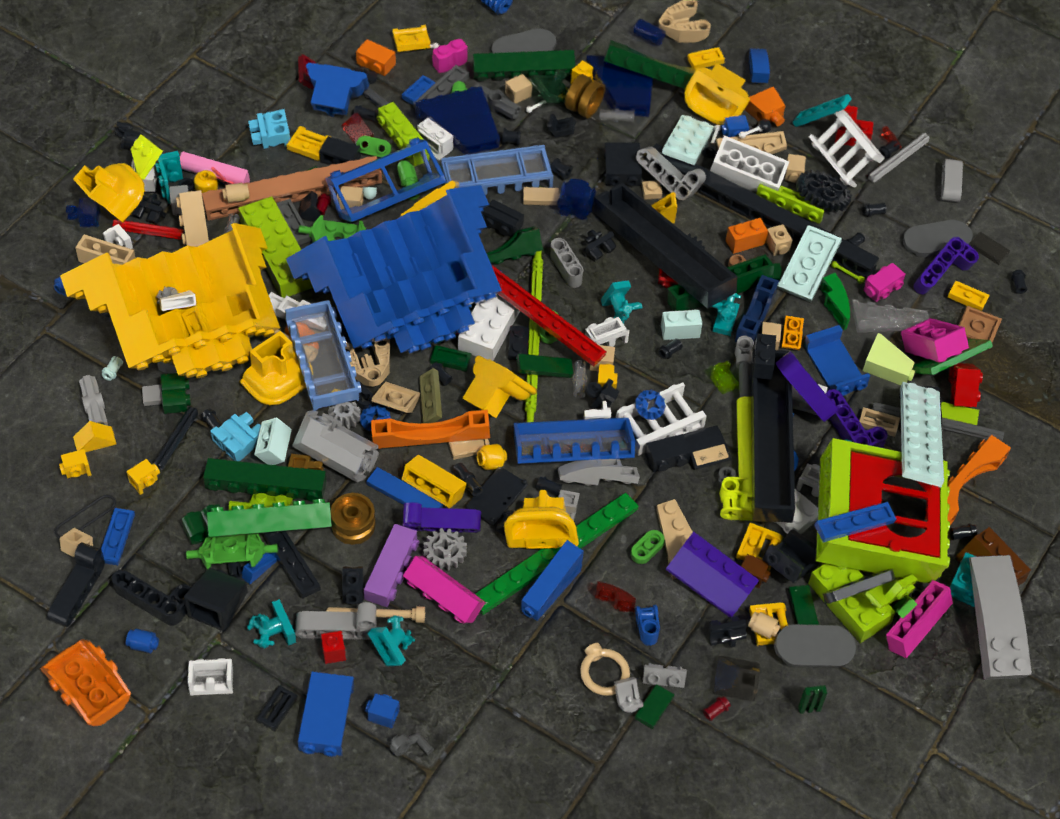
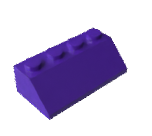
M694 531L665 569L729 617L735 614L759 581V579Z

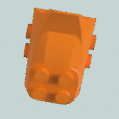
M81 639L49 660L40 670L49 679L48 683L55 692L60 691V696L67 706L71 704L88 725L100 726L125 708L131 693L117 673L118 668L112 660L107 661L104 651L99 646L95 647L90 641Z

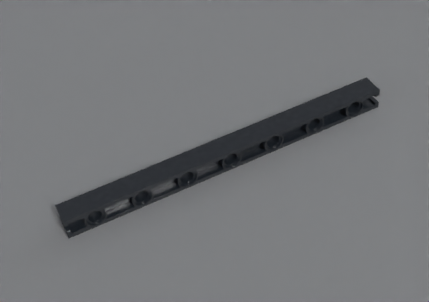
M657 143L653 147L684 176L695 169H701L705 172L706 179L696 192L750 220L761 218L767 229L783 224L792 242L799 244L808 225L830 233L698 164L692 165L662 154L663 146ZM657 164L658 169L661 171V165ZM693 174V179L697 182V176ZM842 239L831 262L836 261L841 267L867 279L876 270L879 257Z

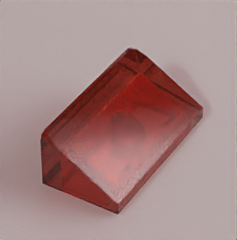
M358 113L353 114L342 124V128L356 145L358 139L362 136L374 137L372 131ZM366 141L363 142V147L368 145Z

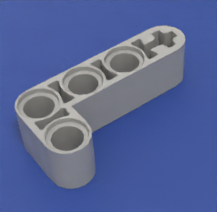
M649 146L640 149L636 154L637 161L671 193L674 192L679 200L692 197L706 179L705 172L701 169L692 170L684 176L653 147ZM657 164L661 165V171L658 169ZM693 174L697 176V182L693 179ZM670 175L673 176L674 183L671 182ZM683 187L686 188L687 195L684 194Z
M368 602L360 603L357 612H298L296 614L295 635L300 638L322 639L321 634L342 631L343 639H370L368 632L371 628H376L377 626L376 605Z

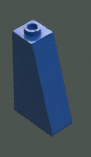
M568 540L563 544L522 599L521 610L525 616L538 621L576 578L582 568L584 552L582 549Z

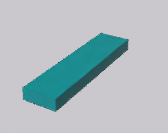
M849 94L801 111L792 123L795 127L844 110L852 98Z

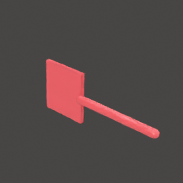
M211 167V170L219 176H216L219 183L224 185L235 184L226 180L218 170Z

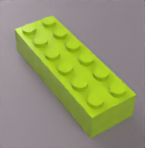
M271 196L239 207V217L242 225L261 228L268 249L262 251L266 264L265 269L280 297H289L313 288L310 279L293 278L286 258L297 253L301 248L273 197Z

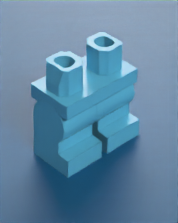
M284 109L268 112L263 115L259 113L257 114L258 119L248 121L250 132H256L251 133L253 145L263 144V148H269V146H277L281 143L287 146L290 141Z
M245 412L239 417L236 414L232 415L231 419L226 420L219 428L217 426L210 430L213 442L225 451L233 461H241L256 448L261 425L256 424L250 428L249 425L253 423V418Z

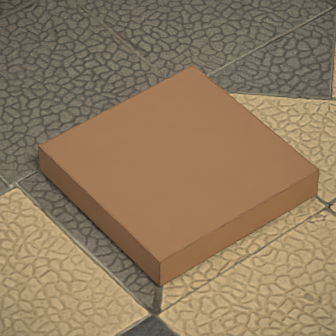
M967 306L959 326L965 327L967 339H984L993 342L1002 319Z

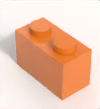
M366 39L356 51V63L386 76L396 64V53Z
M761 218L728 227L725 241L732 253L735 254L765 245L768 230Z

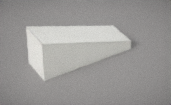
M189 290L160 298L161 311L196 306L195 293Z

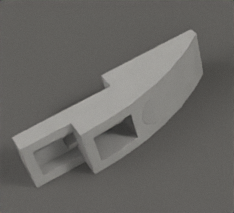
M620 458L578 460L558 468L560 480L566 483L578 482L587 486L598 485L600 479L605 481H621L625 484H638L640 478L637 467L622 466Z

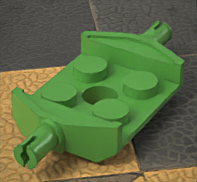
M320 215L311 227L299 225L298 233L310 234L314 243L324 236L327 237L328 241L336 240L335 237L345 239L358 231L366 230L360 220L359 225L323 220V215Z
M258 533L206 537L199 550H187L186 556L187 559H202L207 570L211 568V564L250 561L251 567H255L263 557V554L278 553V545H265Z

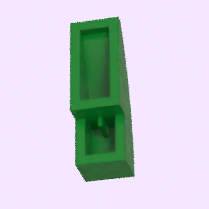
M836 273L823 277L820 290L826 296L825 307L842 329L846 330L850 320L849 299L841 280Z

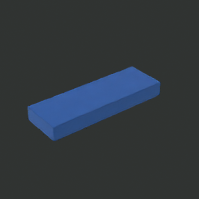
M120 508L114 509L101 547L105 564L119 565L135 517L134 511Z

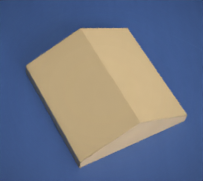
M385 382L372 397L371 401L406 413H412L421 393Z

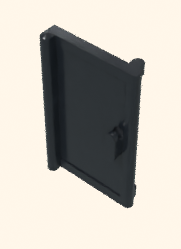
M499 467L482 486V493L474 496L465 506V509L480 510L481 518L495 526L503 516V512L509 509L528 486L527 480H522L504 468Z

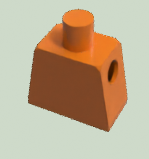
M774 87L749 97L750 101L745 107V111L758 122L762 119H768L770 123L774 122L776 126L784 123L785 104Z

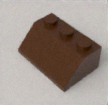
M990 527L975 536L955 557L961 564L966 552L976 557L1010 555L1018 586L1026 581L1031 571Z

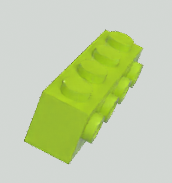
M394 102L378 108L377 120L400 150L407 147L411 139L419 138L424 140ZM425 149V153H426L427 159H428V161H429V154H428L427 150ZM421 152L406 157L414 167L424 163Z

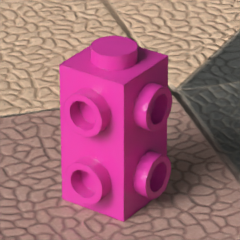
M891 263L887 267H882L878 273L868 276L865 280L866 284L863 291L875 302L882 298L885 299L892 291L899 290L903 286L905 273L894 263Z

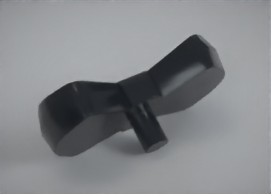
M360 67L353 70L366 73L370 84L375 83L378 79L376 72H369L367 69L363 70Z

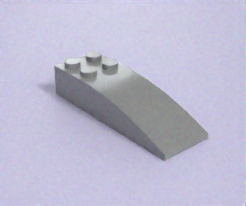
M1010 555L970 557L984 680L1025 678L1032 675L1023 608Z

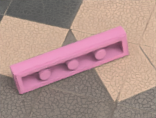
M182 152L180 155L182 170L197 174L203 170L212 171L211 167H214L226 180L235 184L250 182L248 170Z

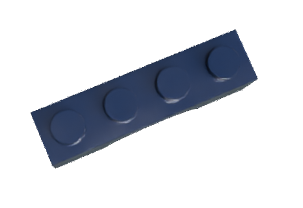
M761 275L746 315H743L738 326L735 342L741 336H748L755 343L757 333H759L775 298L779 280Z

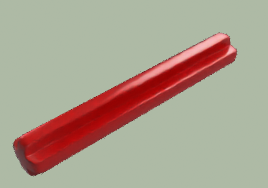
M114 219L113 227L119 224L127 232L180 240L184 233V230L180 228L126 220L121 222L119 219Z

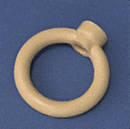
M599 643L588 646L584 650L587 656L582 661L580 669L584 684L592 692L599 695L610 696L616 694L615 685L612 687H602L592 681L589 675V666L592 661L595 662L602 657H609L619 664L622 671L620 680L630 678V669L627 661L614 650L602 649Z

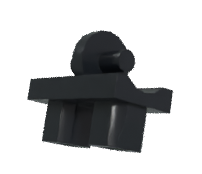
M151 193L149 197L144 196L143 201L141 200L131 213L133 217L142 219L144 213L147 212L149 213L147 221L157 225L161 217L165 218L167 215L166 212H163V208L160 207L161 201L157 200V194Z
M590 230L587 233L588 238L585 239V242L589 245L586 246V250L582 254L584 257L589 255L595 262L603 256L599 248L603 247L607 254L612 252L617 247L612 239L615 236L614 233L611 231L602 236L600 231L596 233L594 230Z
M608 379L602 387L597 382H591L587 385L586 393L588 396L596 398L590 406L591 409H596L598 406L602 408V401H606L607 408H609L611 403L616 400L620 391L612 387L613 380Z
M363 566L342 567L343 604H360L364 602Z
M737 616L730 617L728 622L721 624L718 620L710 621L709 642L711 646L728 643L730 648L736 647L737 640L747 638L746 620H740Z

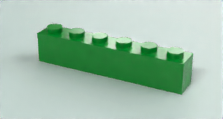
M325 499L313 500V504H305V501H293L292 506H285L284 502L272 503V507L264 508V504L252 505V509H244V505L231 506L232 510L223 511V507L211 508V512H207L209 537L332 527L330 503H325Z

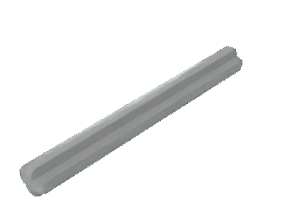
M922 133L872 171L868 179L873 183L879 180L929 142V135Z

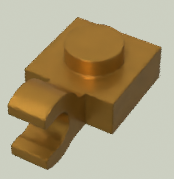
M291 454L288 467L324 471L322 467L323 462L311 461V456Z

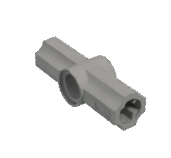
M83 376L79 383L89 421L108 426L104 411L105 406L101 392L99 393L95 376Z

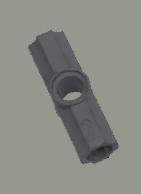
M477 83L471 92V96L488 105L491 112H501L512 119H516L521 112V106L505 98L504 93L500 90H491Z

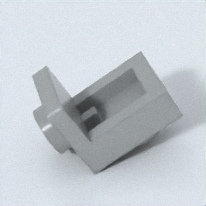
M635 677L614 682L618 706L623 711L635 712L638 708L643 707V702L639 698Z

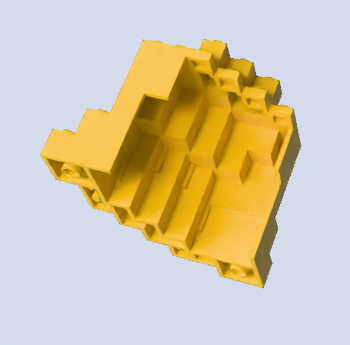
M233 223L231 224L233 230L198 247L185 246L173 253L162 251L148 259L137 257L123 265L112 263L109 253H105L60 275L67 297H73L77 300L86 299L90 311L108 312L110 314L128 368L143 370L148 368V364L152 362H163L164 364L173 362L179 376L202 378L208 375L207 372L210 370L216 371L220 369L227 371L232 369V365L236 363L242 364L249 361L250 350H252L250 337L254 335L269 337L275 334L274 331L280 329L261 276V270L266 268L262 251L268 249L261 228ZM164 287H173L178 293L189 290L195 293L196 306L201 307L211 332H198L191 336L181 314L195 306L161 311L160 305L157 304L159 290L163 291Z

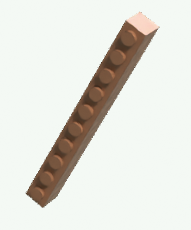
M377 156L365 157L355 161L351 160L341 164H332L327 167L314 168L285 176L280 175L275 178L262 179L252 183H244L248 185L250 197L246 198L245 201L228 203V199L224 200L222 189L202 193L207 219L209 221L239 214V207L271 196L275 203L287 199H291L292 202L301 201L311 191L318 194L317 197L321 195L320 193L329 195L331 193L325 178L329 177L331 172L337 170L348 172L376 160ZM379 168L340 184L338 187L341 190L342 186L362 188L382 183L381 169Z

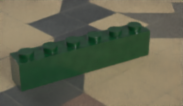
M574 50L473 54L472 60L474 80L478 79L479 81L487 79H513L522 74L530 79L538 77L553 78L555 76L568 78L571 77L572 69L576 66Z
M766 254L727 267L737 276V294L757 287L761 275L770 278L774 276V264ZM679 284L668 288V305L673 311H687L704 306Z
M208 458L203 477L205 488L213 491L224 490L232 493H249L251 495L264 493L269 496L284 495L288 498L307 499L309 501L323 499L327 482L326 471L213 458Z

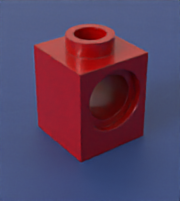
M342 631L321 634L325 664L346 661Z

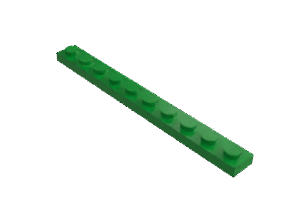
M624 493L576 526L579 541L577 547L583 548L636 512L639 506L627 493ZM561 547L541 549L477 592L475 595L486 602L480 611L481 615L483 616L539 578Z

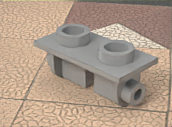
M644 664L643 683L684 688L687 671L682 669V666H667V668H663V665Z

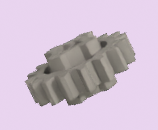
M441 528L440 533L433 531V537L427 536V542H424L423 553L426 559L430 562L432 561L436 566L438 565L441 570L443 567H446L449 571L450 566L453 565L457 568L458 562H464V557L467 556V543L464 542L463 536L458 537V531L452 534L451 529L444 532Z

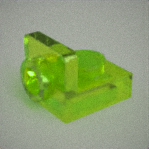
M729 361L717 363L712 368L711 380L722 394L739 386V382L729 370Z

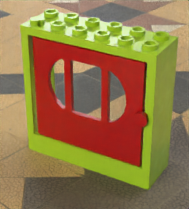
M832 438L820 457L818 520L881 504L882 491L926 499L927 522L895 516L896 521L894 522L923 528L926 531L917 537H903L895 534L885 525L827 542H822L817 531L816 561L873 573L893 569L895 577L905 578L913 574L918 579L917 581L929 584L932 580L936 581L938 577L940 578L942 572L950 564V557L948 556L950 539H948L947 534L950 527V522L947 521V515L950 510V505L947 504L950 492L947 480L950 471L947 469V461H943L944 482L942 487L916 481L925 490L923 492L883 483L885 479L891 476L905 478L902 477V452Z

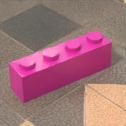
M415 556L403 575L408 580L407 583L415 589H421L426 598L436 600L442 610L452 612L455 615L454 618L460 623H473L486 603L424 556Z
M935 580L931 581L915 600L917 605L904 618L901 617L886 634L890 651L907 659L953 604L950 587Z

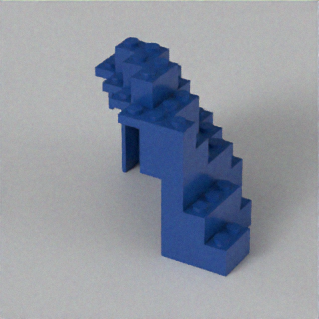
M481 185L446 190V196L420 211L408 212L396 220L384 221L372 229L358 231L345 239L328 241L327 237L324 236L286 258L293 278L310 279L315 293L323 292L327 294L331 292L353 348L362 347V349H367L373 346L372 342H380L387 337V340L395 338L400 353L408 351L411 354L418 350L423 351L430 348L433 342L437 344L444 340L454 339L456 333H465L470 330V326L475 324L469 310L472 307L471 304L496 298L497 293L502 291L479 236L481 230L487 227L482 212L484 211L483 208L489 205Z

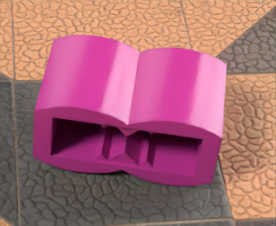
M456 39L448 43V45L435 48L433 50V67L438 73H444L451 70L455 65L461 66L467 62L468 46L462 39Z

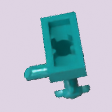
M629 280L612 283L601 298L602 306L612 305L615 311L614 318L619 317L623 324L624 320L629 318L632 310L643 308L641 303H628V300L625 299L626 293L631 288Z
M735 293L728 297L727 301L722 300L711 306L718 309L713 332L731 336L740 304L734 303L735 298L741 299V295Z
M280 599L272 602L274 618L269 619L266 615L258 614L257 616H252L247 629L257 628L261 635V638L259 640L254 639L253 643L258 644L264 649L269 645H274V641H269V637L281 632L288 646L296 643L295 632Z
M394 615L388 618L387 622L392 623L390 631L387 627L371 628L368 632L370 639L386 666L402 665L406 659L398 645L402 642V649L406 650L415 641V638L411 636L410 630H407L405 634V631L400 627V621H403L402 616Z

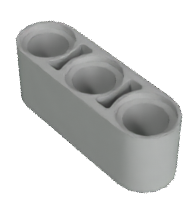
M944 159L941 200L960 202L963 161Z
M553 239L550 250L552 261L568 286L572 288L581 286L583 267L564 239Z

